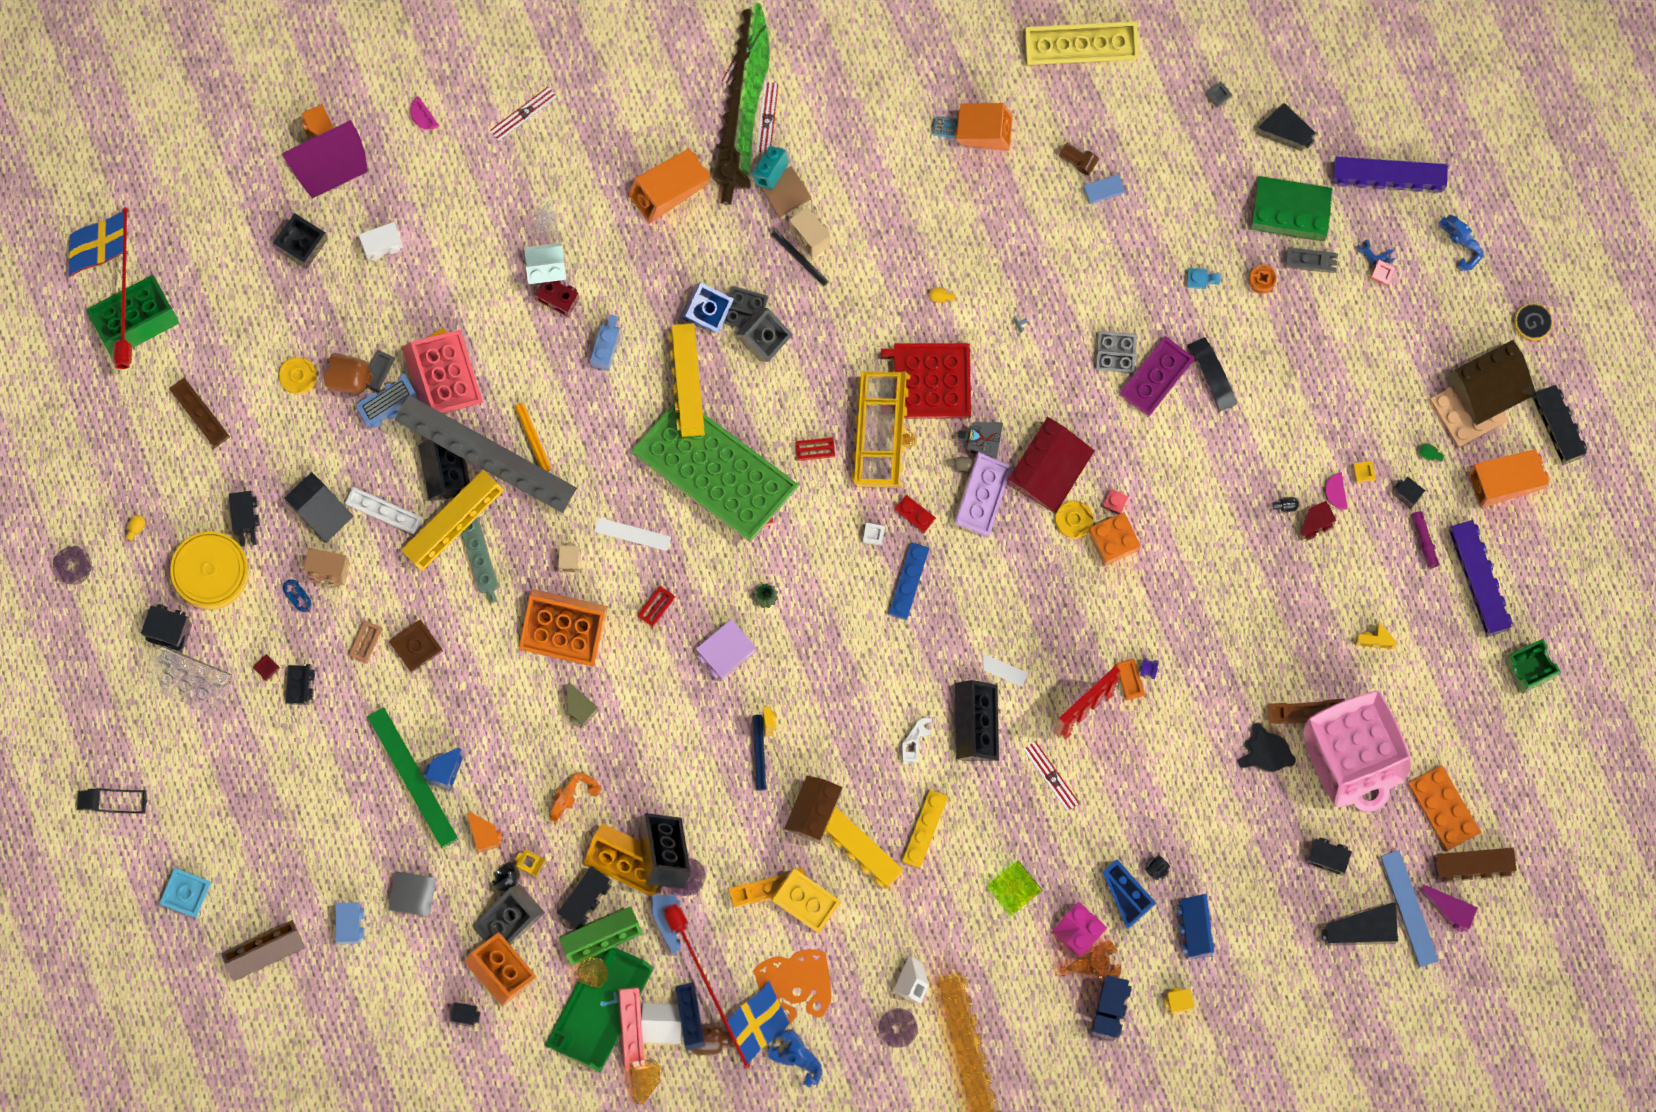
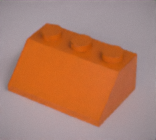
M499 932L471 952L464 962L502 1007L515 998L537 977Z

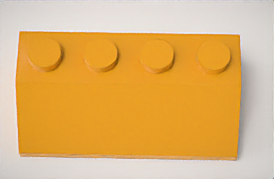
M602 823L593 837L583 864L588 867L592 866L599 872L653 897L659 886L646 883L640 841Z

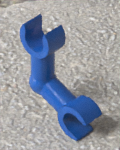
M1367 240L1364 241L1366 249L1361 248L1359 244L1357 246V250L1365 254L1371 264H1376L1378 260L1393 263L1396 259L1387 257V254L1393 253L1394 250L1392 249L1387 250L1385 254L1375 256Z

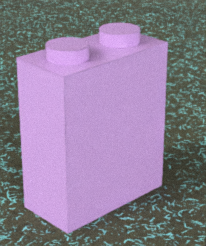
M731 619L696 649L698 654L696 657L703 665L706 663L710 667L709 672L715 679L719 678L722 681L757 652V648Z

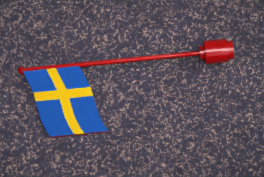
M124 207L122 212L104 221L85 226L70 234L69 277L84 269L106 263L123 254L121 340L113 344V363L117 369H128L132 363V344L125 340L127 212H129L127 207Z
M677 903L663 909L665 913L663 916L671 932L681 933L743 1061V1068L748 1069L750 1061L763 1047L777 1038L787 1028L789 1021L769 981L758 994L740 1006L727 1021L684 932L689 922L682 908Z

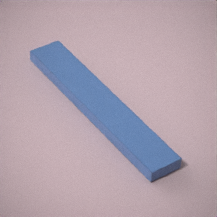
M1400 850L1381 856L1382 864L1419 968L1438 962L1435 948Z

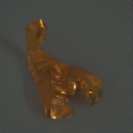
M1110 940L1100 943L1090 953L1084 954L1069 965L1059 967V973L1062 977L1068 976L1073 972L1088 975L1094 974L1103 979L1106 975L1119 978L1121 964L1117 966L1114 964L1110 965L1108 957L1112 952L1117 953V948Z

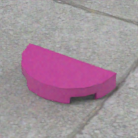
M417 96L410 108L413 122L419 128L425 130L438 128L439 124L420 97Z
M1342 472L1334 474L1328 480L1325 486V495L1327 501L1337 507V509L1347 510Z

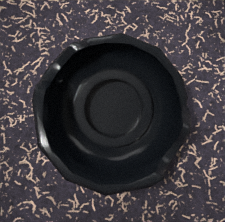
M512 861L507 862L496 871L495 877L497 881L493 880L492 883L498 891H507L509 888L517 885L520 880V872Z

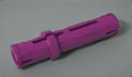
M1423 511L1412 513L1411 517L1421 545L1420 550L1424 554L1428 569L1438 567L1440 563L1436 556V547L1431 541Z

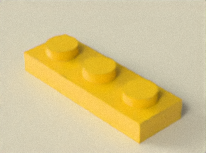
M771 706L763 707L766 737L773 736V730H777L776 713L771 711Z

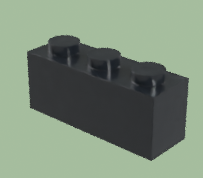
M591 866L558 911V917L575 929H578L579 926L583 927L589 919L587 917L591 910L594 912L599 906V898L602 894L606 895L611 889V879Z

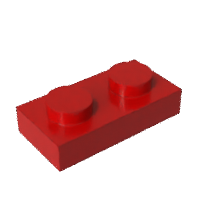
M905 495L894 509L895 512L924 534L936 520L935 516L908 495Z

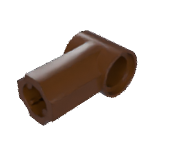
M1069 142L1064 145L1059 154L1060 158L1073 164L1079 172L1087 176L1091 174L1099 161L1098 156L1094 153L1083 151Z

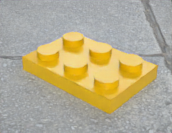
M792 868L771 899L817 933L821 932L841 903L839 899L795 868Z

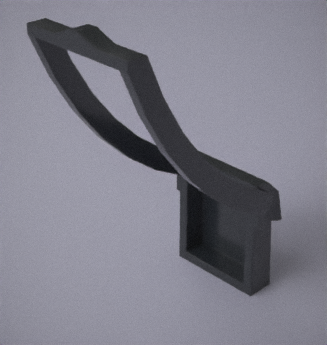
M105 788L77 791L76 810L145 814L147 791ZM100 791L143 793L142 811L99 809Z

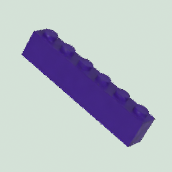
M1335 156L1333 161L1332 183L1340 187L1356 185L1358 188L1374 186L1376 189L1391 187L1398 191L1406 188L1412 189L1414 192L1431 190L1432 193H1441L1447 187L1448 164Z
M1473 520L1451 526L1448 531L1486 637L1509 631L1512 627L1511 624H1513L1512 618L1509 613H1506V601L1503 595L1500 596L1498 579L1494 578L1492 574L1493 565L1490 560H1487L1485 554L1487 549L1485 543L1480 540L1479 526L1474 524Z

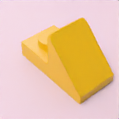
M1380 622L1376 625V636H1373V633L1362 632L1356 637V646L1393 650L1397 646L1396 640Z

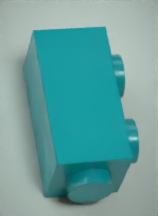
M768 147L752 173L757 186L773 190L790 163L786 150L781 147Z

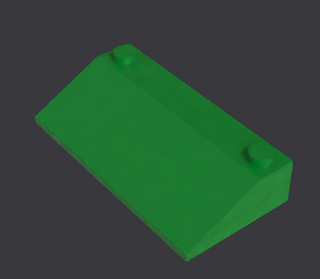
M615 947L591 957L545 1046L601 1073L621 1034L618 989L638 987L639 995H641L654 967L645 960ZM616 991L618 1002L601 1006L600 1003L602 1001L605 1003L615 1000L613 993Z

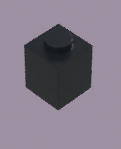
M1407 476L1404 481L1400 479L1395 485L1396 491L1393 495L1412 509L1426 490Z
M454 1002L450 1022L475 1028V1024L480 1022L481 1012L478 1011V1006Z

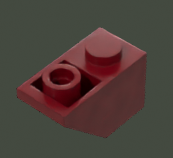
M1327 501L1309 508L1299 536L1300 541L1305 538L1309 541L1317 536L1316 533L1322 530L1325 533L1334 528L1333 525H1335L1337 520Z

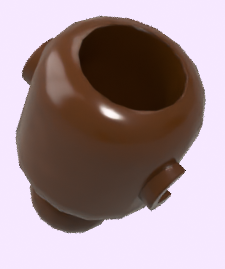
M704 1023L702 1028L706 1047L693 1049L691 1052L698 1056L717 1055L721 1053L723 1046L733 1048L735 1045L729 1032H722L719 1023Z

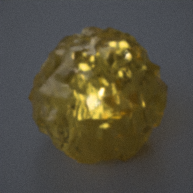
M594 956L592 958H585L580 963V967L577 968L578 981L582 984H589L590 987L599 988L607 980L608 969L601 958Z

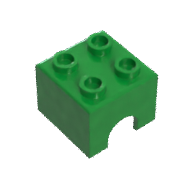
M1543 638L1508 655L1504 660L1522 694L1555 679L1561 673L1557 663L1554 664L1547 653L1548 647Z

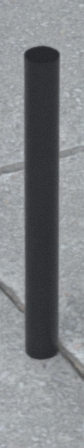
M777 230L771 234L824 287L829 283Z

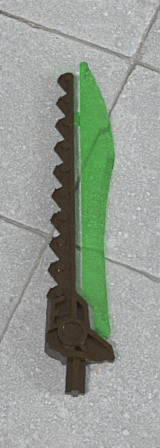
M761 3L756 4L752 36L749 35L752 11L751 9H744L741 13L746 23L741 24L739 27L743 38L738 39L736 42L741 52L736 53L733 57L738 67L733 68L731 71L735 82L730 83L728 86L732 97H728L725 102L730 112L725 113L723 116L727 127H723L720 131L725 141L720 142L717 146L712 178L723 187L720 203L727 206L732 205L734 189L751 188L750 179L747 176L750 175L754 121L760 93L769 69L770 57L768 29ZM751 44L737 151L734 146L747 45ZM740 154H741L742 157H743V160H742V171H741V169H739Z

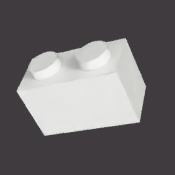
M394 222L359 234L368 260H378L384 254H394L403 248Z

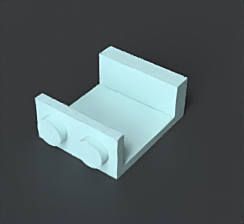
M562 242L524 247L528 284L566 279Z

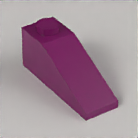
M1423 884L1419 891L1446 922L1452 925L1454 930L1467 932L1470 929L1478 907Z

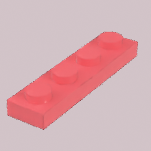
M639 988L618 989L624 1068L645 1066Z

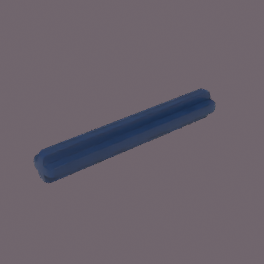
M758 714L752 716L756 790L764 791L766 790L763 716Z

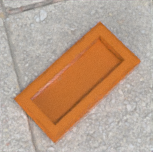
M1134 658L1116 663L1115 665L1120 670L1119 678L1126 701L1145 696Z

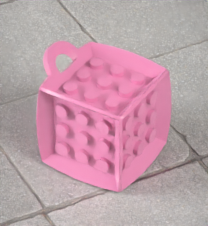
M1379 691L1365 693L1335 704L1310 717L1305 724L1303 735L1310 759L1334 806L1342 807L1355 804L1362 811H1375L1381 808L1388 800L1390 788L1398 785L1408 776L1411 768L1408 748L1396 719ZM1379 789L1376 799L1365 801L1362 798L1363 794Z

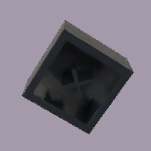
M294 213L273 242L275 250L303 268L308 269L327 242L328 237L326 232Z

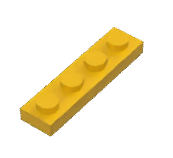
M933 790L929 791L904 855L903 863L921 869L948 796Z

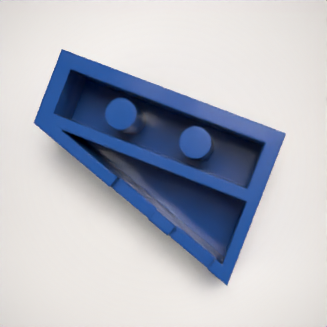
M1118 859L1103 871L1120 914L1129 930L1157 903Z

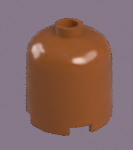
M333 353L329 357L328 362H331L329 370L325 369L324 383L325 387H329L328 390L360 394L371 384L373 374L365 360L338 353Z

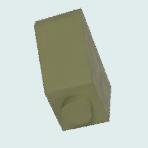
M570 682L567 684L569 720L575 726L581 725L584 728L599 709Z

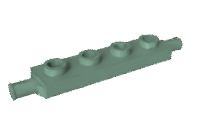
M477 517L462 532L479 592L486 593L489 603L492 604L497 602L494 591L499 588V584L480 521Z

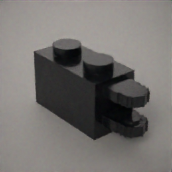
M252 491L229 493L233 533L235 535L239 534L241 547H244L246 544L245 533H251L252 545H257L256 532H258L257 526H260L259 514L256 515L255 508L258 507L257 496H254Z

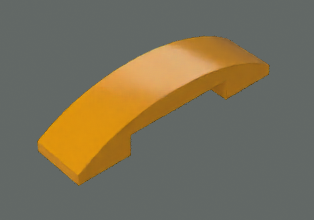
M803 867L796 869L805 875ZM790 871L750 884L745 883L728 888L733 906L740 907L771 899Z

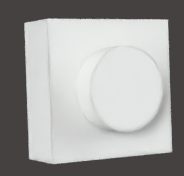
M866 523L863 543L882 546L885 526Z

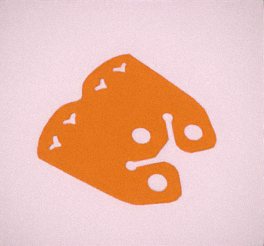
M816 949L801 950L795 952L789 959L782 956L772 957L758 964L753 970L759 990L761 991L769 981L779 1002L780 998H784V1000L792 1004L805 1002L810 996L811 991L815 990L816 994L807 1003L806 1011L817 1018L825 1014L831 1003L832 991L827 956L823 951ZM812 955L820 957L816 960ZM803 956H805L803 962L801 960H798V958H802ZM781 962L778 968L775 965H773L774 963L778 964ZM764 967H767L765 973L760 971L761 969L763 970ZM796 987L801 989L799 996L793 995L792 991ZM780 1002L783 1010H788L790 1013L787 1018L789 1021L788 1025H790L797 1016V1010L784 1002ZM815 1002L821 1003L822 1007L820 1010L813 1008Z

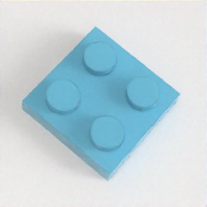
M174 868L160 905L197 919L212 882Z

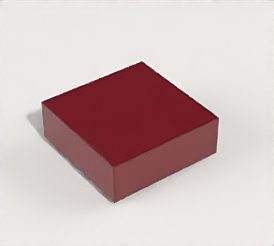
M267 654L253 666V669L266 682L281 669Z

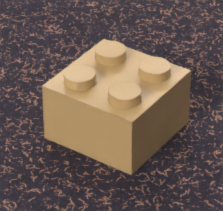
M806 207L789 219V231L813 259L830 247L831 231L825 224L822 225L819 222V216L814 210Z

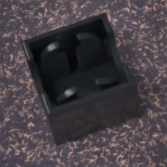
M157 604L156 607L151 605L141 630L145 640L183 652L192 627L189 617L180 610L172 612L167 610L168 607Z

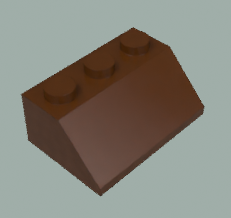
M807 775L784 829L820 844L839 801L843 787L825 779Z

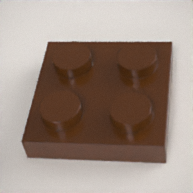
M421 619L389 641L411 673L443 652V649Z

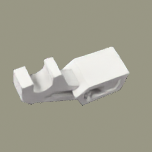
M922 718L917 721L915 727L902 743L903 763H918V740L920 737L932 733V730L924 728L925 724H932V718ZM908 745H915V752H906Z

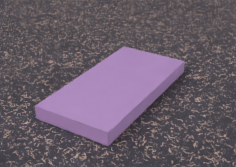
M977 452L953 524L989 537L1012 466Z

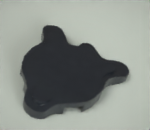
M1255 723L1252 726L1253 737L1245 743V747L1251 753L1239 759L1238 764L1240 768L1257 767L1262 771L1274 773L1285 767H1292L1295 764L1296 758L1291 753L1285 739L1279 735L1267 732L1260 723Z

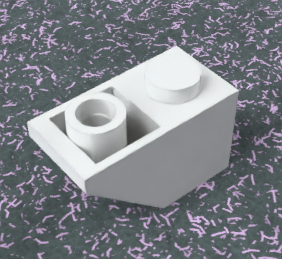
M908 956L893 992L905 999L921 1004L929 987L925 967L920 961L912 956Z

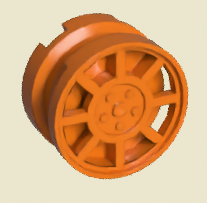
M1268 265L1256 266L1249 277L1251 289L1258 294L1269 293L1274 288L1277 280L1275 270Z

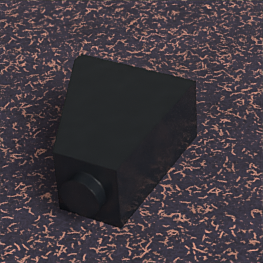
M1283 103L1258 127L1256 134L1302 151L1305 147L1308 149L1313 145L1316 132L1289 106Z

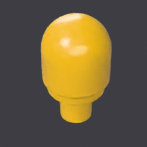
M934 287L929 291V298L933 302L946 303V300L955 301V294L948 293V290L945 288Z
M134 515L127 525L129 531L125 538L132 541L136 534L139 535L142 532L146 523L143 516Z

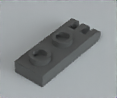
M1288 247L1285 267L1336 273L1337 268L1329 267V265H1337V260H1331L1330 258H1338V253Z

